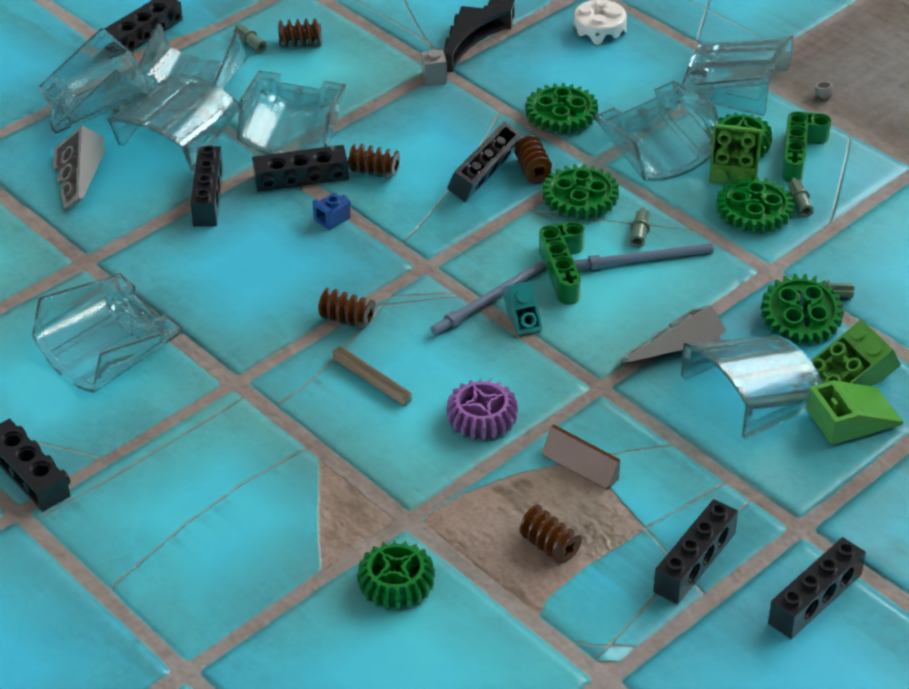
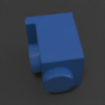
M332 193L320 201L317 199L312 201L314 220L328 230L351 218V204L345 195L339 196L336 193Z

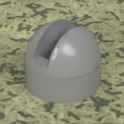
M829 81L816 83L815 93L817 97L823 100L829 99L833 94V83Z

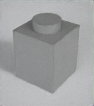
M433 49L421 52L422 76L425 86L447 84V61L443 50Z

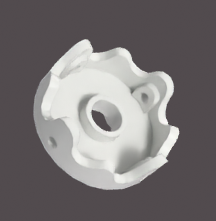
M590 0L579 5L574 12L573 29H577L579 36L588 35L595 45H600L608 34H611L616 39L620 36L621 32L626 33L627 13L621 5L609 0Z

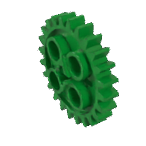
M553 83L551 88L545 85L544 90L537 88V93L531 92V97H527V102L525 103L526 117L529 118V123L534 122V127L541 126V131L549 129L550 133L557 130L559 134L562 131L570 134L571 130L579 132L580 127L587 129V124L593 125V120L597 119L598 105L597 99H594V94L589 95V90L582 91L581 86L574 88V84L566 87L565 83H562L561 86Z
M573 164L571 169L564 166V171L556 169V174L549 173V178H545V184H543V200H545L546 206H550V211L557 210V215L565 213L567 219L573 215L576 220L580 216L588 220L589 215L597 218L598 213L606 215V210L612 211V206H616L619 199V184L616 183V178H610L611 173L603 174V169L596 171L595 166L588 169L585 164L581 168Z
M746 177V181L743 182L738 178L736 184L730 181L728 186H723L722 191L718 192L716 201L717 213H720V219H726V225L733 223V229L740 226L742 227V232L751 229L752 234L756 230H760L764 234L765 229L774 232V227L782 229V224L787 225L789 219H792L795 205L793 203L794 197L790 196V191H784L785 186L776 187V181L770 184L767 178L762 182L759 181L758 177L754 181Z
M795 273L793 279L790 280L785 275L782 282L776 279L774 286L769 285L767 292H764L760 307L762 309L761 318H765V326H771L770 333L779 332V340L783 337H788L787 344L797 340V345L801 346L802 341H806L810 347L812 340H815L820 345L822 338L830 340L831 334L836 335L838 327H841L844 303L839 301L840 294H833V286L826 288L825 280L817 283V276H814L812 280H808L807 274H804L803 278L799 279Z

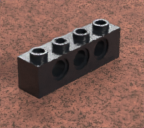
M151 0L102 30L104 48L120 57L125 56L182 21L181 2L177 0Z
M504 121L454 171L447 189L466 202L514 153L515 145L523 134Z
M198 146L190 203L193 227L217 226L223 177L221 146Z
M344 145L252 157L257 192L349 180L348 159Z
M10 418L0 423V468L42 512L71 496L69 490L71 481L66 471L63 469L59 470L56 467L53 458L50 455H45L41 451L39 444L27 437L22 426H17Z
M713 499L656 567L653 592L679 604L735 535L738 510Z
M844 537L840 538L771 600L768 624L790 639L795 637L862 575L866 551Z

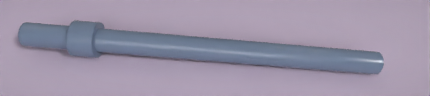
M713 244L605 257L593 255L588 256V259L574 260L577 270L588 268L590 271L600 270L604 266L713 253Z
M539 261L460 310L451 311L446 314L443 320L431 326V332L434 335H438L448 328L452 329L461 324L462 319L502 296V288L508 285L523 283L545 270V263Z

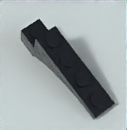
M489 0L488 5H484V8L461 6L459 13L455 14L454 26L451 25L449 37L445 41V49H442L447 61V72H453L460 58L479 41L501 30L512 28L515 19V0Z

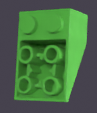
M714 124L709 182L729 185L730 181L736 184L738 178L744 182L746 177L754 181L758 176L762 129Z
M861 319L801 369L816 385L835 380L872 386L883 381L899 368L901 364L894 350Z
M833 380L809 388L806 410L831 445L903 425V420L877 387Z

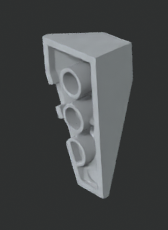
M83 125L54 148L53 166L54 170L59 173L57 182L62 185L60 194L64 209L70 210L83 199L105 152L104 136Z
M712 305L696 307L668 324V328L652 335L653 341L647 340L622 356L620 360L622 363L632 362L706 344L709 347L721 340L720 335L725 333L726 329Z

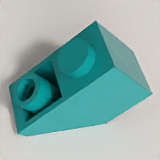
M533 281L508 285L502 288L507 314L517 335L542 331Z

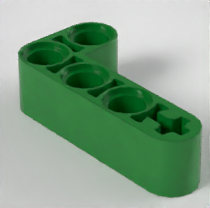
M800 111L791 112L788 115L782 170L784 181L789 183L792 181V178L802 181L807 143L823 144L829 140L831 118L828 115Z
M579 222L547 225L539 231V254L546 265V271L559 301L567 305L575 304L580 300L581 277L571 256L582 252L584 249L585 229Z

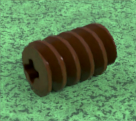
M313 18L312 24H309L308 19H305L303 25H301L299 19H296L294 26L290 20H287L286 26L283 25L282 20H279V46L281 41H283L284 46L288 47L291 41L293 46L296 47L298 40H300L302 46H305L307 40L313 46L315 39H317L319 45H322L321 22L318 24L316 18Z
M527 135L521 138L515 145L514 153L526 179L533 184L544 183L545 178H549V173H552V163L540 139L535 135Z
M361 143L358 149L356 144H353L348 157V166L350 171L353 172L358 170L363 174L367 172L369 175L376 174L378 177L384 175L385 178L390 179L398 171L400 152L396 150L394 155L391 156V150L387 149L383 155L381 147H378L376 153H374V146L372 145L365 151V144Z
M327 287L320 297L318 311L322 318H329L332 321L338 320L339 323H347L348 326L364 329L373 318L376 302L375 300H370L367 304L365 297H361L358 301L357 295L354 294L349 298L348 292H343L340 296V292L337 289H334L330 295V288Z
M536 504L525 513L520 523L521 536L528 539L531 544L536 545L539 550L544 551L547 556L552 557L555 562L560 564L567 562L578 552L582 543L581 535L575 536L573 529H567L566 524L563 522L559 523L557 517H550V512L547 510L542 511L541 505Z

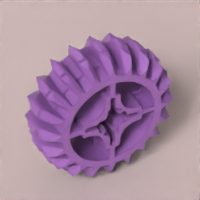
M481 378L478 382L470 380L468 385L460 383L459 389H453L452 395H449L447 400L446 415H448L450 426H453L455 432H461L463 437L470 435L473 440L477 437L482 438L483 441L486 437H491L495 440L497 434L504 436L506 430H511L517 420L518 404L515 394L510 392L509 387H503L501 382L494 384L491 379L488 382H482Z

